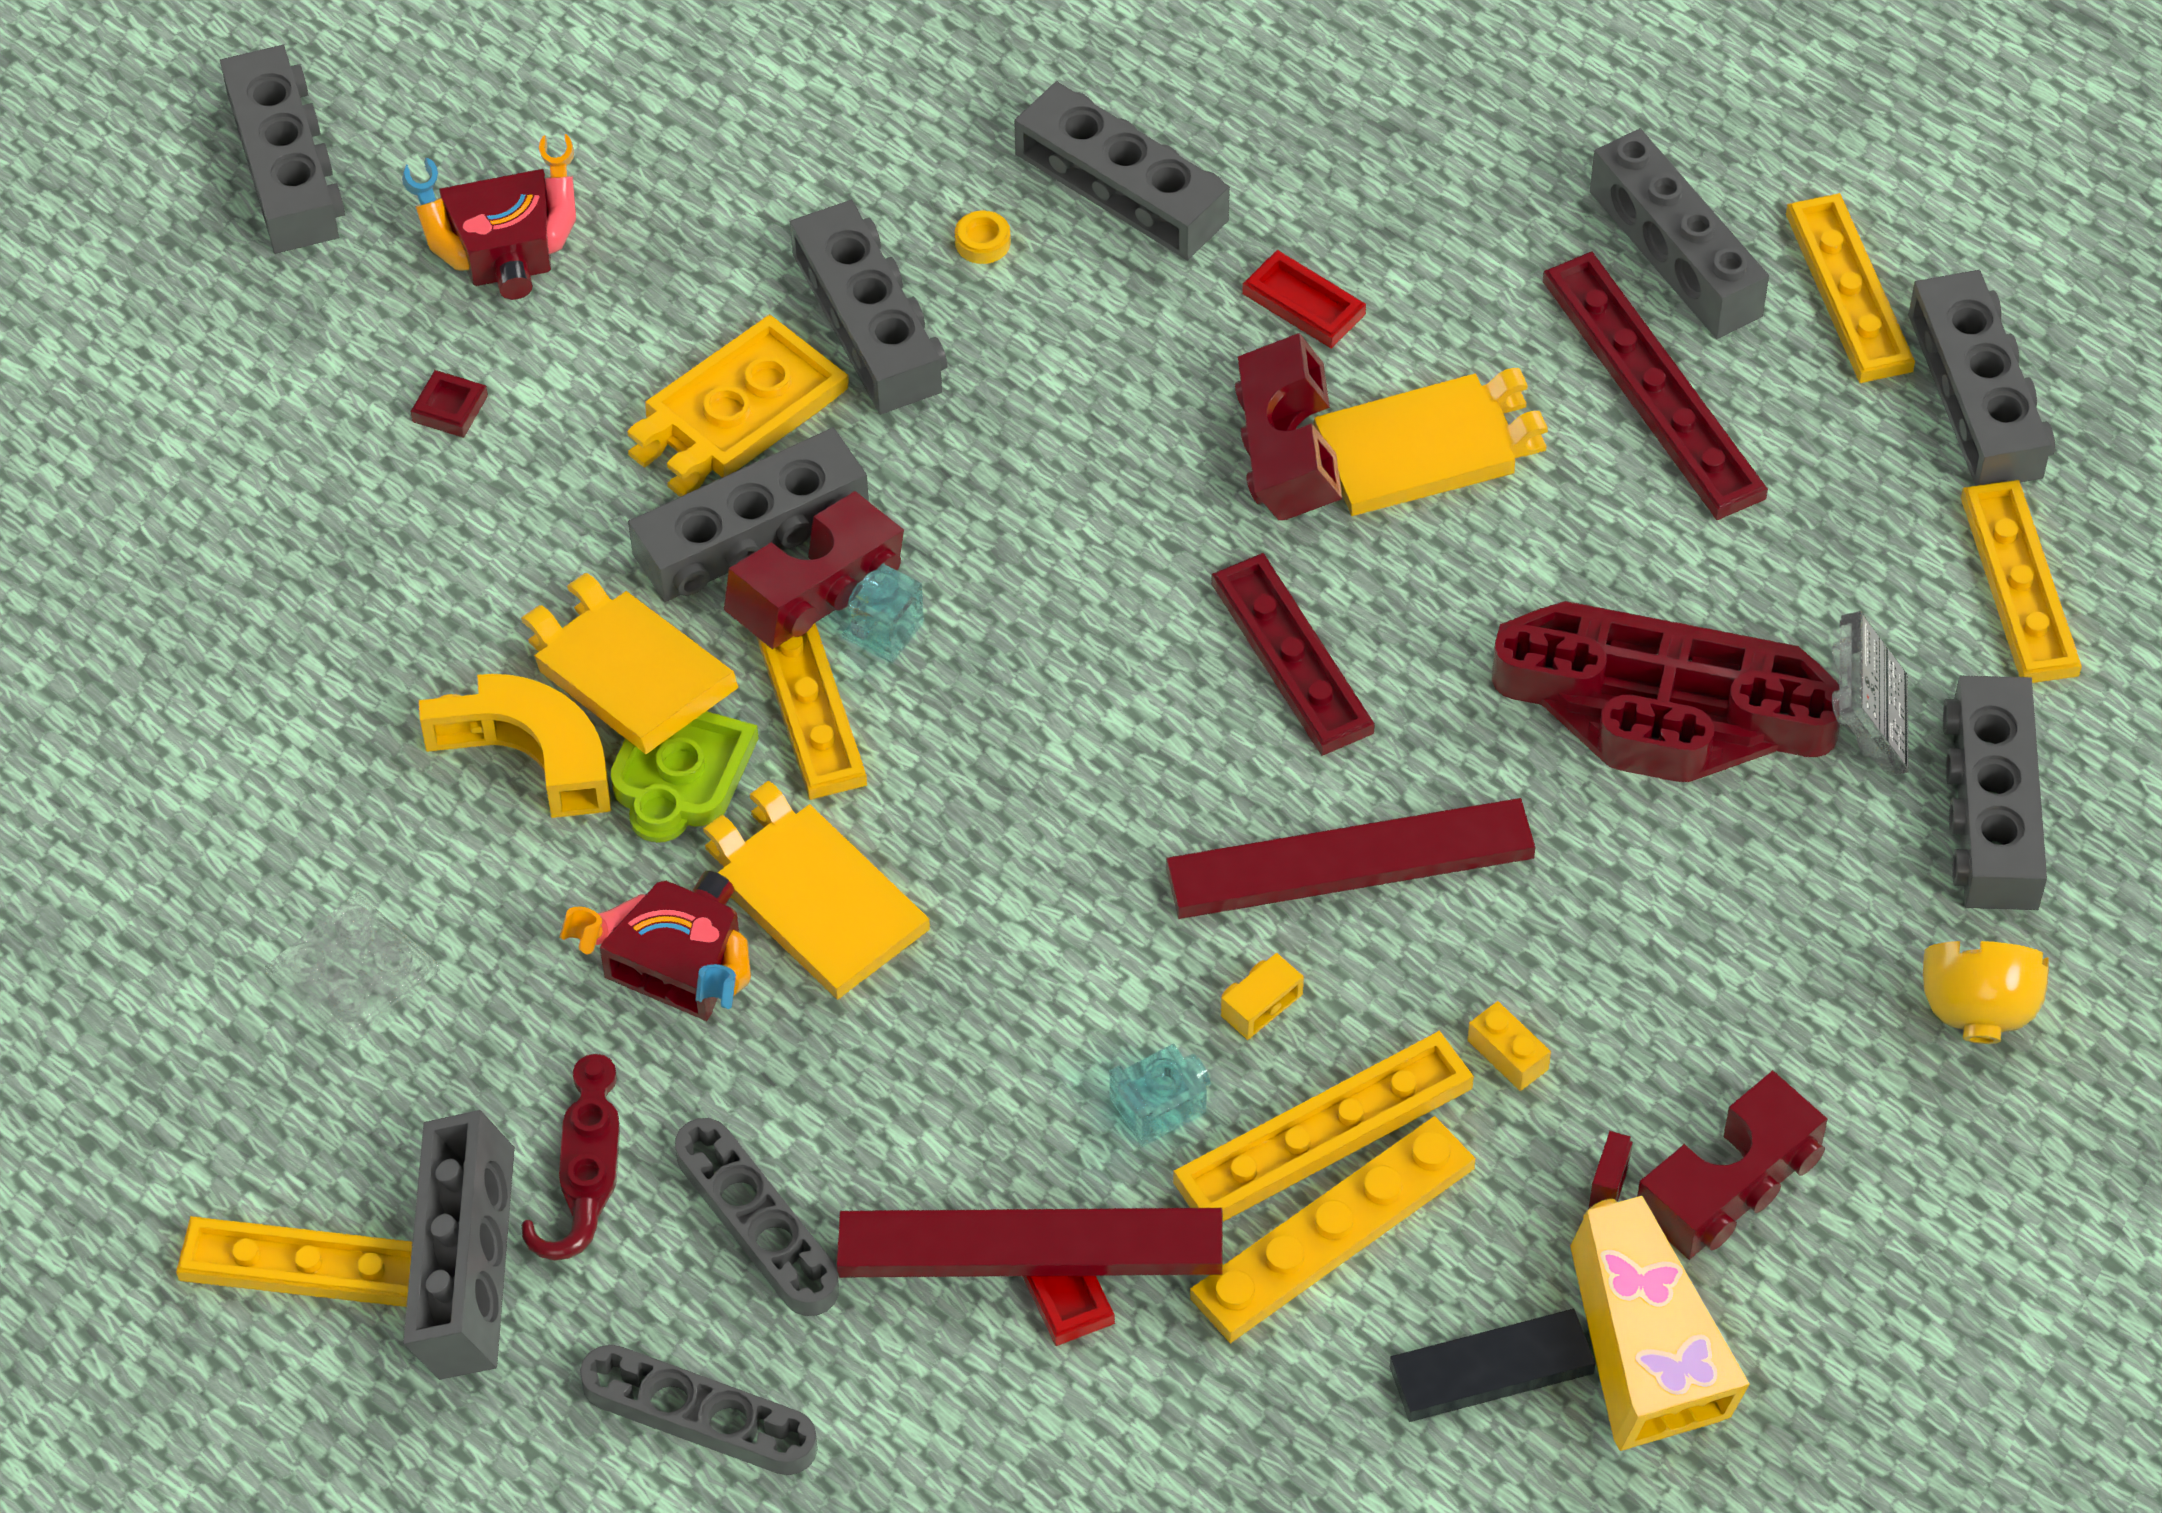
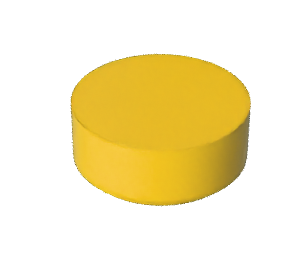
M986 210L974 211L963 216L956 224V250L967 261L977 264L993 263L1000 260L1009 251L1011 245L1010 226L1001 215Z

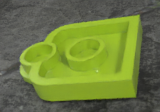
M706 711L648 754L643 753L625 739L611 768V780L615 798L620 804L630 809L629 819L633 831L646 841L656 843L667 842L680 836L688 825L695 827L706 826L719 816L724 815L759 739L757 725Z

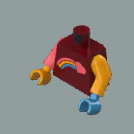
M565 134L567 145L565 153L557 158L547 154L548 147L545 135L542 136L539 142L541 157L546 165L550 166V177L545 178L544 169L460 184L440 188V198L437 199L433 191L438 176L435 163L431 159L425 158L424 164L430 180L421 184L411 178L410 169L406 164L402 176L403 185L411 194L418 196L420 204L415 207L430 250L455 270H466L474 286L497 282L501 296L510 300L521 299L530 294L533 288L531 276L547 273L551 270V254L563 248L576 221L573 176H567L566 167L574 158V148L569 136Z
M713 871L703 872L692 891L666 880L657 882L646 895L640 894L605 912L597 913L586 907L569 908L559 938L562 940L567 938L580 939L578 948L586 955L594 951L595 945L601 944L600 953L604 978L704 1021H708L718 998L721 999L722 1008H732L733 996L744 989L751 979L748 941L739 933L737 913L731 907L726 906L734 893V887L727 878Z

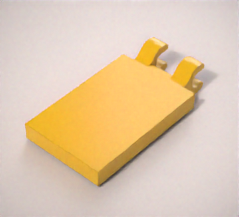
M769 314L645 401L647 418L636 422L627 431L628 436L637 443V445L628 450V455L645 468L661 456L667 444H669L678 453L667 462V468L677 476L667 482V487L678 496H684L700 488L712 470L722 478L736 472L821 411L848 389L849 375Z
M1520 368L1506 369L1498 373L1489 383L1481 386L1476 373L1314 417V427L1336 452L1341 492L1351 516L1514 474L1515 458L1546 451L1547 446L1541 434L1547 433L1548 427L1540 411L1526 412L1518 416L1510 425L1503 414L1526 408L1527 403L1521 391L1527 390L1528 385Z
M584 573L567 585L568 591L581 601L574 606L575 611L580 616L563 628L552 613L542 605H538L521 617L522 623L535 633L528 641L538 651L534 656L539 671L645 754H648L739 688L733 670L629 592L625 591L615 599H610L599 582L588 573Z
M770 781L765 782L750 793V799L758 805L751 811V815L764 828L744 842L737 828L724 815L719 816L703 828V832L711 839L705 845V849L724 866L717 873L727 878L734 887V893L731 898L837 1000L930 930V919L811 804L796 814L791 809L782 792Z

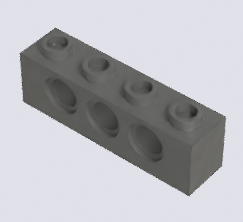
M284 44L220 59L227 96L274 254L339 239L336 218L345 216V210L338 184L327 185L325 177L333 175L325 143L315 145L312 138L321 135L313 103L302 105L301 97L309 96L301 64L290 66Z
M1058 81L1053 83L1014 120L1015 155L1187 261L1229 221L1230 186L1225 184L1219 176L1213 172L1202 170L1181 157L1172 147L1159 144L1138 131L1129 121L1113 116L1095 105L1085 94L1074 92Z
M1641 128L1594 150L1590 193L1716 340L1763 317L1769 274Z
M851 199L790 220L793 256L879 415L942 393L941 371L947 369L948 366L944 349L937 337L929 339L925 332L924 316L914 296L910 298L905 296L902 290V277L893 257L884 258L880 251V237L870 217L863 219Z
M1980 269L1915 281L1908 316L1975 486L2019 480L2021 483L2043 479L2048 457L2052 456L2055 452L2054 433L2049 422L2041 421L2036 408L2037 394L2034 383L2030 377L2024 378L2019 366L2018 345L2014 335L2011 333L2006 334L2001 322V305L1997 293L1994 290H1988Z
M832 427L629 520L632 554L664 603L680 595L690 596L696 594L708 582L728 574L730 567L771 542L779 549L784 547L794 548L803 544L811 536L813 517L854 491L869 501L867 474L838 432Z
M1959 675L1954 699H1945L1943 706L1944 735H1954L1955 748H1948L1946 781L1947 784H1956L1958 798H1952L1950 802L1949 830L1951 835H1960L1961 849H1955L1953 854L1954 886H1964L1965 908L2039 910L2047 881L2032 677ZM1987 791H1993V792H1996V793H1998V794H1992V793H1989V792H1987ZM1989 841L1999 842L2003 845L1993 844Z
M481 1110L423 1123L403 1344L439 1380L496 1369L498 1364L515 1147Z

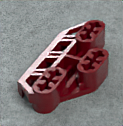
M1563 601L1500 624L1494 646L1492 683L1500 694L1513 700L1542 705L1606 765L1620 771L1676 782H1691L1776 751L1803 757H1820L1833 750L1838 740L1847 691L1817 661L1796 645Z

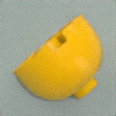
M1960 941L1933 944L1924 949V992L1930 1007L1944 1024L1962 1029L1963 1040L1980 1044L2001 1042V1032L2015 1031L2022 1028L2036 1017L2044 1004L2048 986L2049 958L2043 959V952L2037 949L1990 941H1980V949L1966 950L1960 953Z

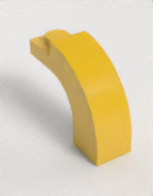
M477 674L478 694L464 696L447 694L435 699L419 700L420 723L426 752L486 745L511 747L532 757L543 769L551 818L611 812L606 764L599 735L585 712L563 693L541 682L525 677L506 674Z

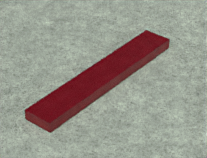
M1593 251L1545 270L1543 272L1544 285L1714 518L1720 520L1766 500L1768 492L1766 485Z
M1516 798L1167 857L1166 870L1178 919L1530 860L1535 857L1536 847L1522 799Z
M1109 1208L840 1211L837 1271L839 1278L1223 1275V1209Z

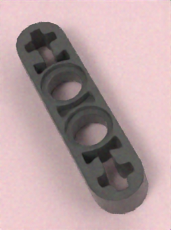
M697 1118L687 1122L679 1129L675 1138L677 1163L681 1171L792 1311L803 1316H817L827 1312L836 1303L839 1296L838 1271L833 1261L727 1127L711 1118ZM701 1141L707 1147L714 1144L716 1160L721 1166L715 1174L713 1164L704 1153L698 1152L694 1154V1143ZM735 1183L749 1184L757 1192L755 1198L743 1206L729 1205L721 1196L728 1186ZM769 1228L785 1229L792 1236L790 1244L779 1251L764 1250L756 1241L759 1235ZM799 1258L800 1267L807 1277L812 1281L821 1280V1291L813 1293L808 1287L800 1290L798 1274L792 1266Z
M605 1345L597 1347L589 1352L582 1361L580 1375L584 1395L591 1404L600 1409L777 1474L792 1475L800 1473L807 1469L816 1458L818 1446L815 1426L810 1418L800 1411L622 1346ZM613 1367L620 1368L624 1382L612 1380L607 1388L600 1387L597 1373L608 1375ZM646 1376L644 1380L641 1382V1377ZM632 1385L640 1387L638 1400H633ZM666 1387L679 1388L688 1396L685 1404L680 1409L668 1413L654 1408L651 1404L652 1397L657 1391ZM722 1409H737L746 1416V1423L742 1429L732 1434L719 1433L710 1425L712 1417ZM760 1419H764L766 1434L758 1432L757 1443L753 1444L752 1441L755 1439L758 1430V1422ZM790 1431L798 1433L799 1445L802 1447L791 1445L786 1453L777 1451L775 1438L785 1439Z

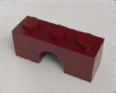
M1300 333L1238 356L1240 381L1235 383V391L1238 401L1245 411L1246 425L1241 427V438L1251 459L1252 471L1247 473L1246 480L1254 501L1258 505L1265 504L1279 521L1288 520L1341 500L1342 492L1336 452L1312 423L1296 429L1310 415L1330 408L1323 361Z
M854 491L813 517L808 552L810 560L791 557L771 542L730 567L724 610L773 650L793 636L800 637L804 635L814 623L833 611L845 609L857 596L876 584L881 585L888 582L896 574L901 564L900 554L904 529Z
M1772 1070L1728 1108L1723 1137L1742 1154L1743 1158L1740 1161L1729 1165L1712 1164L1701 1159L1688 1146L1683 1144L1639 1181L1637 1197L1643 1196L1667 1240L1687 1259L1690 1260L1705 1246L1713 1251L1727 1241L1736 1228V1220L1750 1208L1755 1213L1764 1210L1778 1195L1781 1189L1780 1183L1795 1171L1799 1176H1802L1818 1163L1825 1151L1822 1143L1828 1118Z

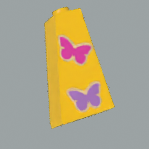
M1643 1196L1617 1202L1615 1199H1607L1593 1205L1585 1212L1583 1221L1570 1248L1613 1439L1619 1451L1718 1423L1732 1417L1750 1383Z

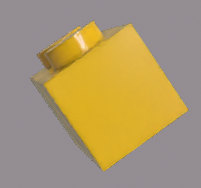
M1276 952L1267 961H1259L1251 969L1249 975L1239 984L1233 983L1224 991L1221 997V1017L1249 1040L1303 995L1304 976Z
M1499 1001L1469 1022L1467 1041L1519 1091H1522L1549 1070L1551 1051Z

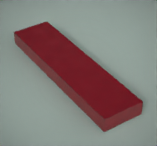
M1264 553L1212 574L1211 584L1321 756L1374 734L1375 723Z

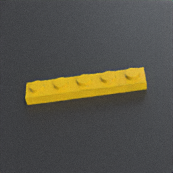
M1439 1030L1174 1170L1173 1184L1190 1208H1222L1224 1222L1472 1090L1474 1076Z
M1433 1116L1223 1265V1275H1209L1190 1288V1300L1227 1341L1232 1343L1473 1171L1476 1158L1436 1116Z

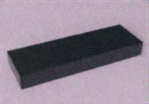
M1573 1308L1390 1356L1389 1367L1408 1420L1413 1422L1592 1375L1595 1370V1361L1576 1311Z

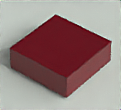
M434 370L410 411L412 422L464 438L488 397L487 386Z
M1609 1130L1592 1182L1589 1208L1607 1199L1619 1201L1629 1170L1633 1142L1630 1141L1631 1136Z

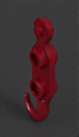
M601 1054L586 1055L575 1064L573 1079L575 1087L581 1096L565 1112L562 1125L559 1180L561 1191L573 1217L572 1229L568 1236L553 1242L540 1238L536 1234L531 1220H525L521 1225L522 1238L527 1247L541 1258L556 1261L570 1259L582 1253L593 1241L598 1218L615 1190L618 1171L620 1122L618 1111L612 1103L607 1101L606 1096L615 1087L617 1075L615 1064L612 1060Z

